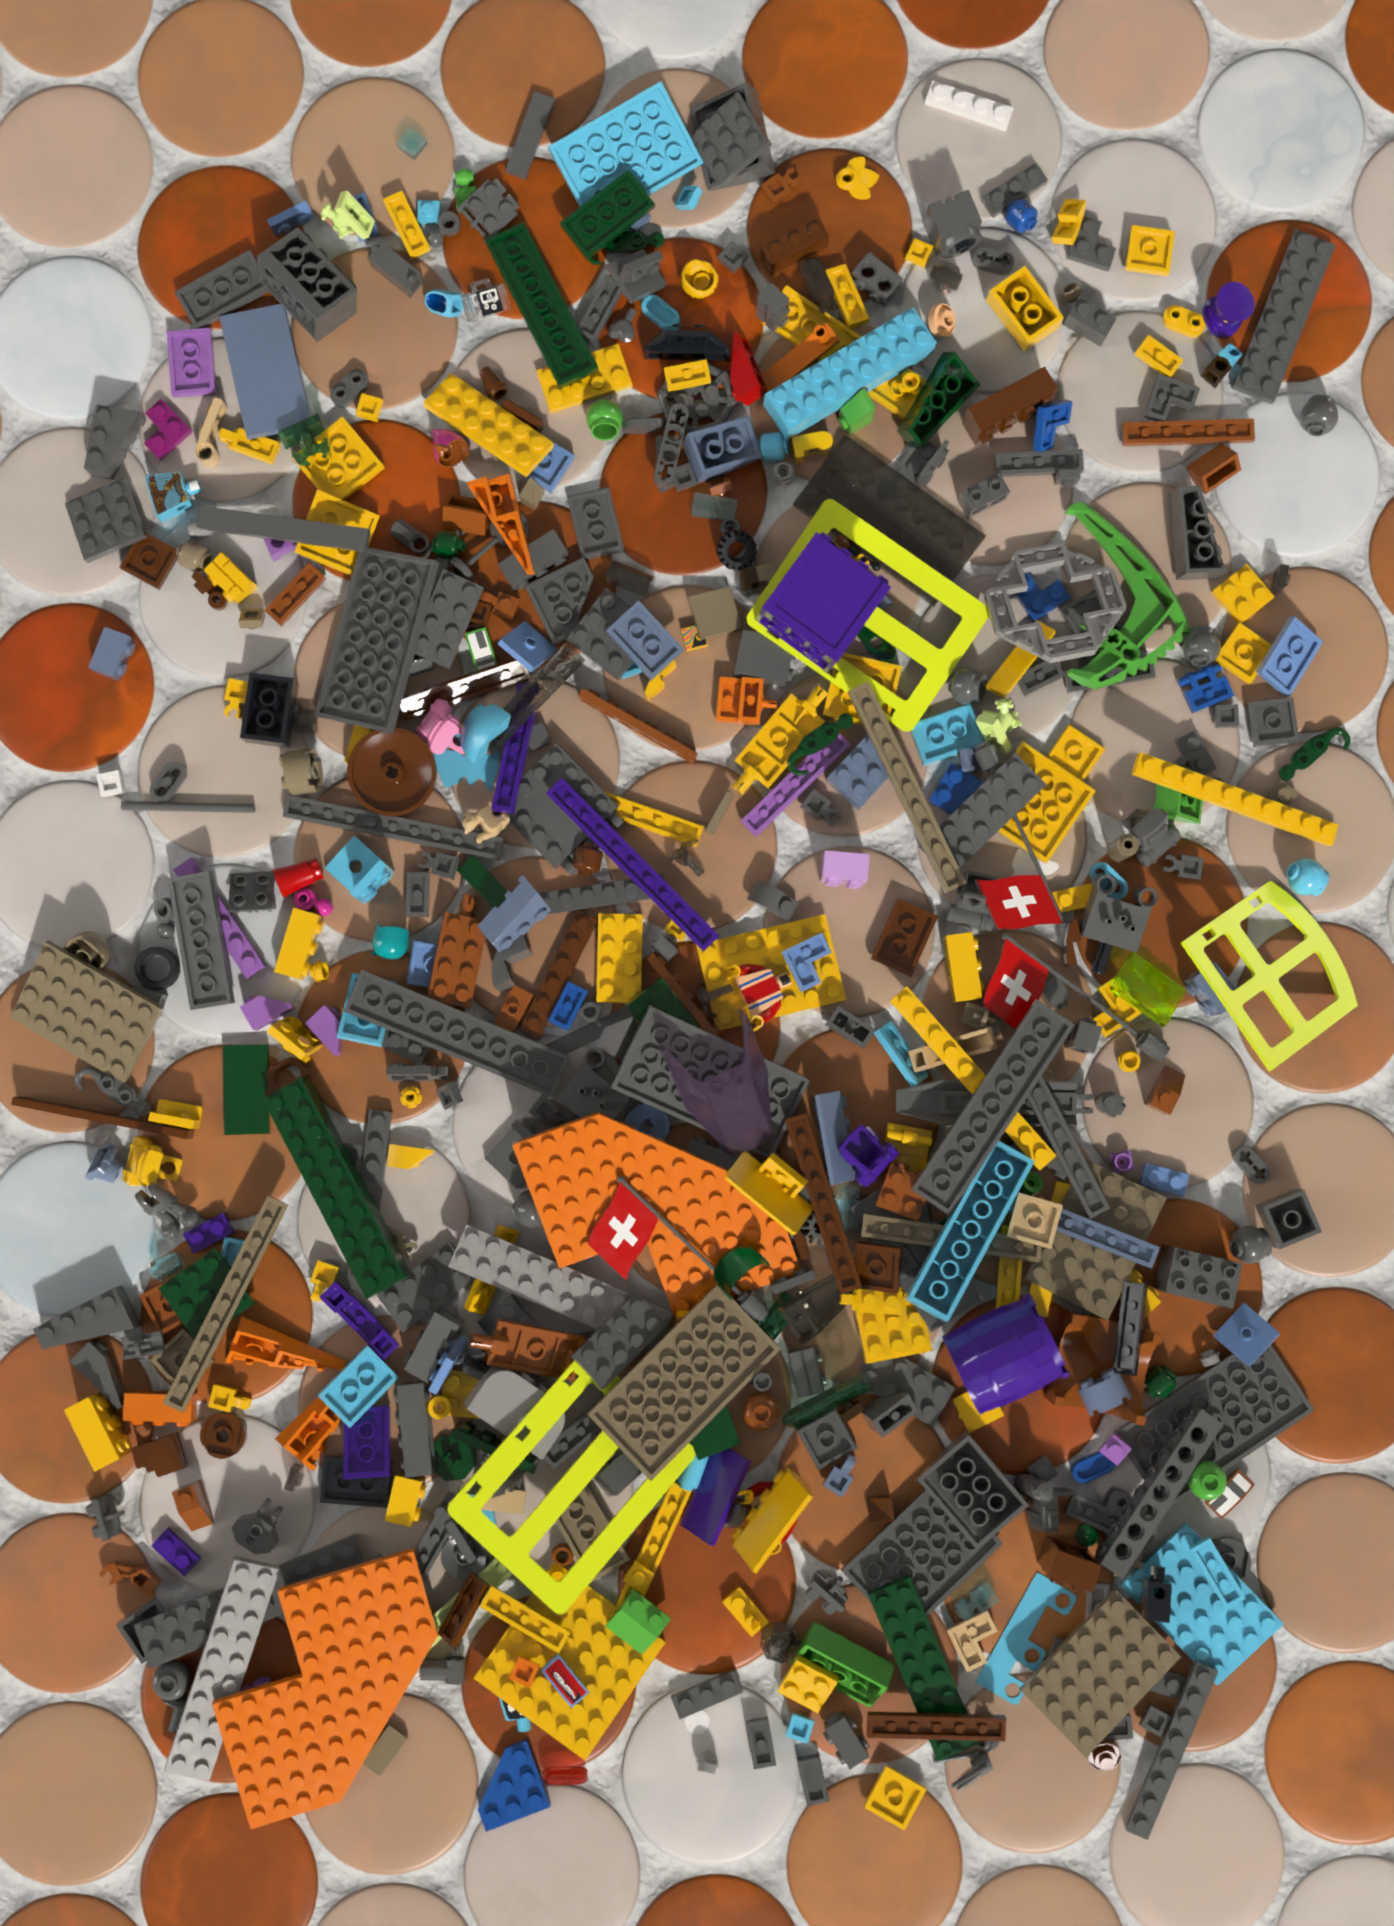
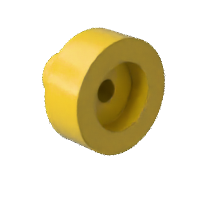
M436 1395L429 1399L427 1412L431 1417L443 1419L450 1413L451 1405L447 1398Z

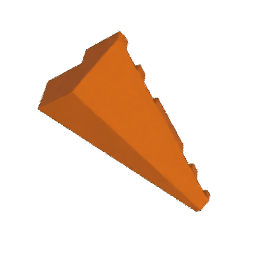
M510 474L489 480L485 476L468 481L469 489L526 574H535L515 487Z
M242 1316L225 1361L226 1363H232L233 1360L246 1361V1365H253L254 1362L267 1363L269 1367L293 1369L313 1366L317 1367V1371H324L325 1368L338 1369L339 1372L346 1366L347 1362Z
M317 1397L275 1440L314 1471L317 1467L316 1461L320 1453H324L327 1447L325 1443L330 1433L335 1432L341 1419Z

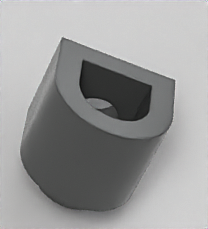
M1102 1092L1095 1099L1097 1110L1111 1118H1115L1116 1115L1120 1116L1126 1104L1123 1103L1124 1097L1114 1092Z

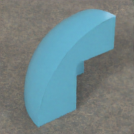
M481 703L468 714L463 723L460 733L461 746L465 755L473 764L486 755L489 742L508 728L511 715L494 704L483 706Z

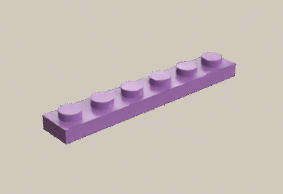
M839 733L834 742L816 754L808 755L796 767L800 771L807 769L809 771L808 774L797 776L790 772L740 822L756 838L850 747V744Z
M192 857L173 869L177 876L202 872ZM216 892L225 947L245 978L250 979L267 966Z

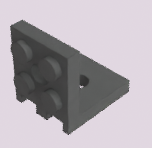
M517 1119L511 1125L512 1129L484 1158L516 1189L524 1183L525 1177L520 1164H515L510 1160V1155L514 1151L512 1143L537 1134L534 1131L536 1127L527 1119Z

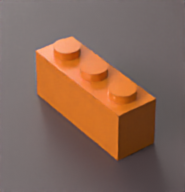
M129 1390L124 1393L123 1421H130L131 1425H143L144 1421L153 1422L155 1426L167 1425V1422H175V1426H189V1423L197 1419L198 1392H194L183 1413L163 1404L169 1391Z

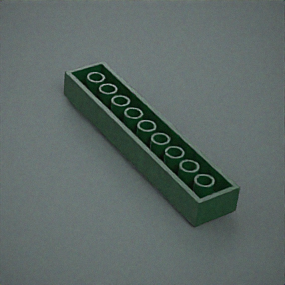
M300 1077L262 1099L365 1298L375 1297L412 1276L310 1078Z

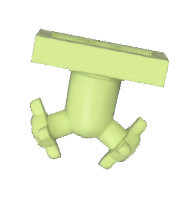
M348 191L340 193L334 210L330 209V202L324 205L321 210V219L325 221L326 216L332 219L334 223L333 229L338 231L340 239L349 233L353 234L354 231L362 240L369 238L375 220Z
M1000 699L995 700L996 708L1000 709L999 713L983 709L982 714H979L975 721L985 741L990 740L992 744H995L997 751L1008 754L1012 746L1005 732L1011 733L1013 728L1021 726L1022 722L1017 717V711H1013L1012 714L1009 712V708L1014 707L1012 700Z

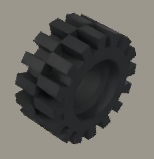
M733 529L730 532H725V535L719 538L720 541L717 542L716 552L718 559L726 568L738 571L750 567L751 563L755 561L757 545L752 536L747 532ZM733 542H741L745 546V553L741 558L734 559L729 555L728 549Z

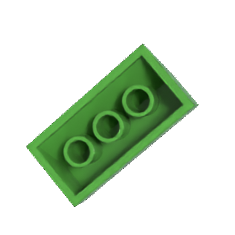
M815 1622L805 1632L789 1664L792 1665L799 1654L838 1675V1683L834 1689L869 1708L888 1689L895 1666L884 1657L873 1654L865 1647L858 1646L847 1640L846 1637L828 1630L824 1625Z

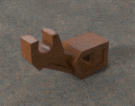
M117 1561L108 1563L99 1573L103 1577L107 1572H111L113 1578L108 1582L111 1585L124 1577L131 1578L130 1584L146 1597L163 1581L148 1565L144 1567L120 1564ZM140 1573L148 1578L145 1583L138 1578Z

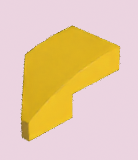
M389 1144L386 1166L402 1169L417 1168L421 1164L420 1162L434 1153V1150Z

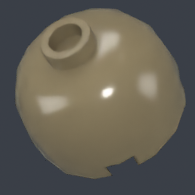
M80 932L67 941L64 946L65 950L101 971L108 966L111 959L109 943L96 932Z

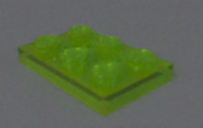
M1135 952L1129 954L1109 987L1110 990L1161 1027L1167 1025L1187 991Z

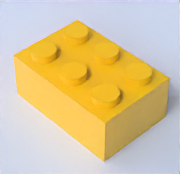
M1023 266L992 288L986 299L988 305L1024 352L1057 330L1064 318L1026 266Z
M101 1392L64 1410L94 1472L132 1452L130 1448L132 1446L131 1441L127 1435H124L121 1429L120 1418L116 1414L114 1415L110 1407L112 1403Z

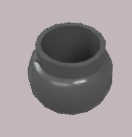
M1327 395L1312 396L1300 413L1301 427L1312 436H1322L1331 432L1338 422L1336 401Z
M1195 626L1191 628L1182 646L1184 657L1191 664L1198 667L1207 666L1215 661L1221 651L1218 632L1209 626Z
M972 667L959 668L949 678L948 691L951 692L953 699L958 703H980L986 695L987 675Z
M530 1191L522 1192L512 1206L514 1218L527 1228L541 1226L542 1222Z
M1243 1226L1233 1233L1229 1242V1249L1231 1254L1242 1263L1255 1264L1271 1254L1272 1241L1269 1233L1263 1227Z
M174 1659L159 1665L152 1676V1686L155 1693L164 1700L172 1701L181 1698L187 1693L191 1685L192 1675L189 1666L181 1660Z

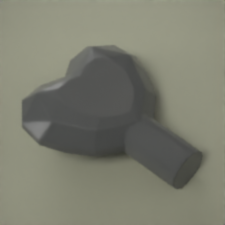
M629 308L624 319L618 320L609 326L607 331L609 337L613 339L619 338L624 343L631 342L635 335L634 326L631 322L637 312Z

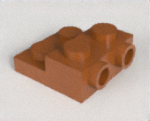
M896 1161V1164L891 1163L875 1206L918 1222L926 1199L912 1191L911 1187L922 1170L918 1169L917 1172L908 1169L909 1165Z

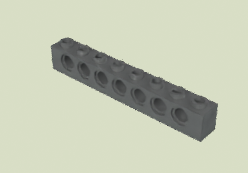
M1193 1405L1192 1408L1186 1411L1183 1417L1184 1421L1180 1427L1173 1431L1171 1441L1160 1451L1156 1464L1148 1469L1143 1484L1135 1489L1132 1501L1124 1506L1120 1519L1109 1529V1536L1096 1549V1560L1122 1579L1126 1576L1224 1425L1197 1406ZM1197 1427L1198 1433L1192 1438L1191 1431ZM1184 1446L1185 1453L1179 1457V1449ZM1172 1466L1173 1472L1166 1476V1469ZM1160 1485V1492L1154 1495V1488ZM1147 1504V1512L1145 1514H1141L1142 1506ZM1135 1524L1134 1532L1128 1534L1129 1526ZM1122 1543V1550L1119 1553H1116V1546Z

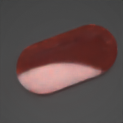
M553 1766L542 1771V1781L547 1785H580L588 1780V1770L582 1766Z

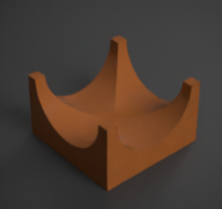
M1063 1309L1056 1346L1070 1376L1064 1379L1059 1377L1047 1384L1045 1398L1055 1406H1073L1086 1409L1077 1390L1081 1387L1079 1382L1089 1377L1095 1380L1101 1377V1372L1113 1368L1118 1321L1110 1319L1107 1321L1101 1317ZM1143 1327L1137 1376L1121 1374L1132 1398L1128 1400L1125 1396L1122 1398L1123 1404L1103 1413L1145 1426L1146 1416L1143 1411V1390L1146 1372L1155 1348L1162 1344L1164 1335Z

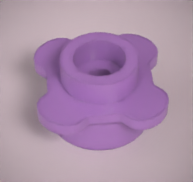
M1125 1149L1121 1153L1113 1152L1110 1154L1109 1159L1113 1163L1112 1171L1114 1173L1120 1174L1121 1171H1132L1134 1169L1129 1150Z

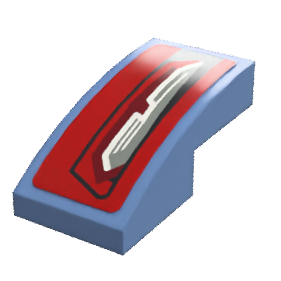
M559 1653L540 1668L571 1708L590 1693Z

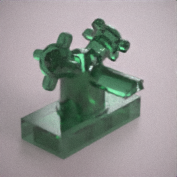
M318 413L278 431L286 450L299 444L302 451L297 454L292 453L291 456L301 466H309L311 463L306 459L309 456H314L317 452L322 453V458H326L330 453V444L327 438H324L321 444H318L314 438L325 430Z

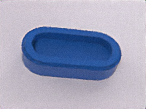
M1096 1451L1076 1460L1071 1466V1475L1079 1483H1088L1110 1473L1114 1469L1115 1464L1100 1451Z

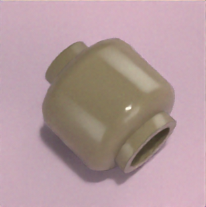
M187 540L177 548L176 555L178 556L179 564L191 571L196 572L198 570L200 572L211 562V554H209L208 547L194 540Z

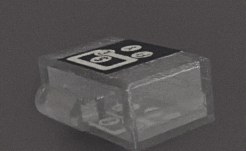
M488 278L471 283L470 288L472 292L461 295L468 322L477 321L511 309L504 283L492 286ZM486 284L487 288L477 290L476 286Z

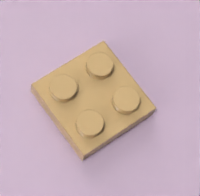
M1018 1193L1007 1237L1052 1249L1063 1205Z

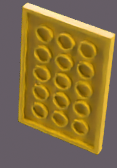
M826 914L718 939L704 952L696 945L714 1022L720 1030L754 1023L753 1021L747 1023L752 1016L735 979H727V977L732 976V971L730 969L725 970V968L731 965L738 966L748 963L763 965L766 969H771L774 977L785 972L788 974L792 984L780 989L783 995V999H781L782 1006L775 1017L846 1001ZM822 933L832 953L812 962L821 983L800 992L781 952Z

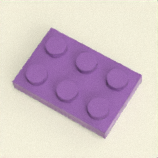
M211 328L167 331L172 397L180 398L217 394Z

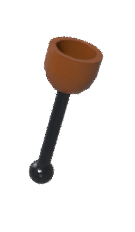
M840 534L835 543L841 549L844 547L857 557L859 553L851 549L849 540ZM866 557L861 558L864 562L869 561V565L872 566L874 571L881 569L879 563H874Z

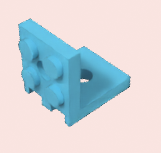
M353 836L325 867L332 876L350 891L349 893L364 904L374 898L377 894L376 891L382 885H385L395 872L356 836ZM354 861L362 863V869L358 873L351 871L350 867Z

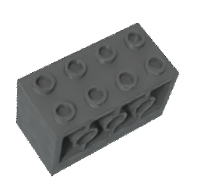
M298 227L257 255L260 283L316 342L357 314L356 285L350 279L347 280L342 274L341 269L336 264H332L328 260L326 253L321 248L318 249L313 244L310 236L307 233H303Z

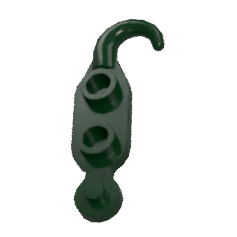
M628 231L620 234L602 249L613 253L637 252L645 249L648 245L660 248L663 246L665 239L664 235L660 232H653L647 236L641 231ZM593 257L588 259L594 265L601 264V261L595 260Z
M843 713L839 716L836 723L826 722L806 735L796 750L788 757L787 765L789 770L797 776L808 774L809 771L807 769L803 771L798 770L795 767V761L800 757L816 754L834 742L841 729H848L852 726V716L848 713Z
M1333 727L1325 733L1310 738L1293 753L1290 765H1284L1279 769V777L1284 781H1288L1294 777L1296 770L1308 768L1326 752L1331 739L1336 735L1343 736L1345 744L1342 749L1346 750L1351 742L1349 733L1343 728Z

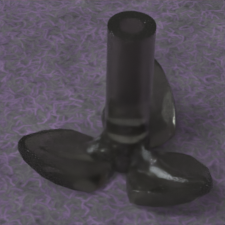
M692 839L683 842L679 849L676 848L672 852L668 863L671 864L675 860L678 864L689 866L700 877L704 870L688 853V848L699 842V840Z
M699 983L696 991L702 1008L709 1015L717 1017L709 1007V1002L733 992L731 983L706 992L705 983Z

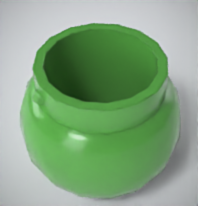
M600 399L591 404L587 410L586 423L591 430L592 436L602 441L612 440L617 437L623 421L620 407L608 399Z
M1205 1460L1198 1463L1187 1480V1484L1196 1497L1204 1500H1214L1225 1491L1227 1479L1223 1469L1217 1463Z

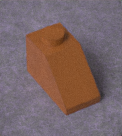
M1164 1065L1144 1105L1163 1115H1171L1181 1095L1185 1075Z
M200 1480L180 1486L172 1492L178 1513L191 1531L214 1524Z

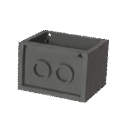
M1162 1244L1153 1288L1165 1293L1233 1309L1243 1264Z

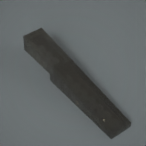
M565 642L537 675L533 674L503 710L511 715L508 728L489 742L487 749L489 753L494 755L583 664L585 659Z

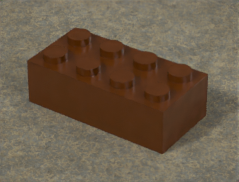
M1044 366L968 407L962 424L974 445L980 442L985 444L996 433L1000 432L1003 434L1009 431L1013 424L1017 422L1021 424L1032 417L1031 415L1038 411V406L1049 404L1054 400L1058 388Z

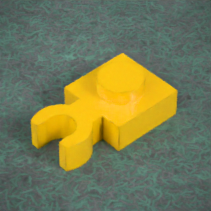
M232 678L228 679L224 700L230 703L224 709L226 717H229L231 710L235 709L237 711L236 718H242L243 712L240 707L241 704L245 705L248 682Z

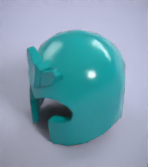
M376 923L372 939L374 950L371 955H377L390 960L401 958L407 951L410 932L400 927H381L380 923Z

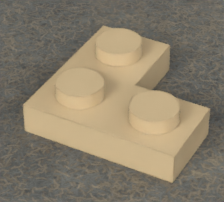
M984 1609L946 1628L967 1673L987 1663L978 1641L998 1632L988 1610Z

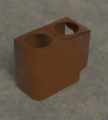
M179 1432L131 1448L136 1468L145 1467L148 1473L155 1471L157 1477L188 1467Z

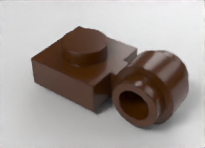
M197 570L191 576L196 581L194 586L202 595L207 592L209 595L208 603L214 610H223L227 606V599L222 595V592L217 591Z

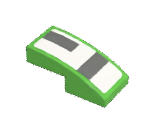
M486 627L465 633L476 671L498 664Z

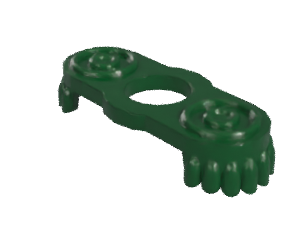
M863 626L856 636L866 646L868 652L874 654L882 662H893L897 656L896 647H892L883 638ZM873 638L882 640V646L879 649H873L870 646V641Z

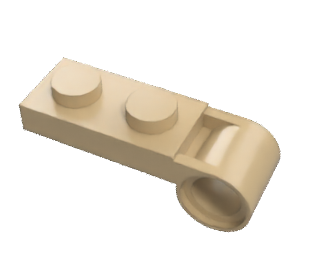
M215 397L207 407L205 422L199 427V440L195 448L196 457L207 468L215 467L219 463L220 456L213 447V443L227 410L223 400ZM206 452H212L210 457L203 458V455Z

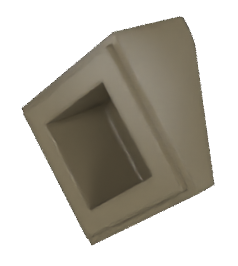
M530 477L519 493L521 503L535 510L545 491Z

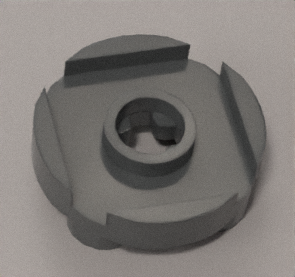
M1224 1536L1213 1539L1212 1542L1220 1556L1223 1558L1229 1555L1233 1559V1562L1228 1563V1566L1240 1578H1245L1251 1568V1556L1246 1547L1239 1540L1232 1537Z

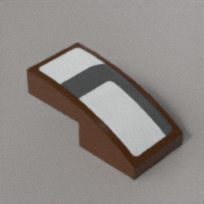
M1077 919L1070 920L1065 930L1063 940L1064 967L1077 964L1073 943L1081 941Z

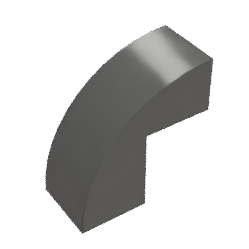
M525 934L513 941L509 948L502 950L500 953L497 951L492 963V981L494 987L499 992L516 985L509 965L533 956Z

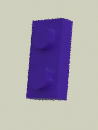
M224 1212L183 1235L192 1253L195 1254L224 1237L233 1234L235 1231Z
M169 1527L151 1545L154 1550L184 1577L202 1558Z

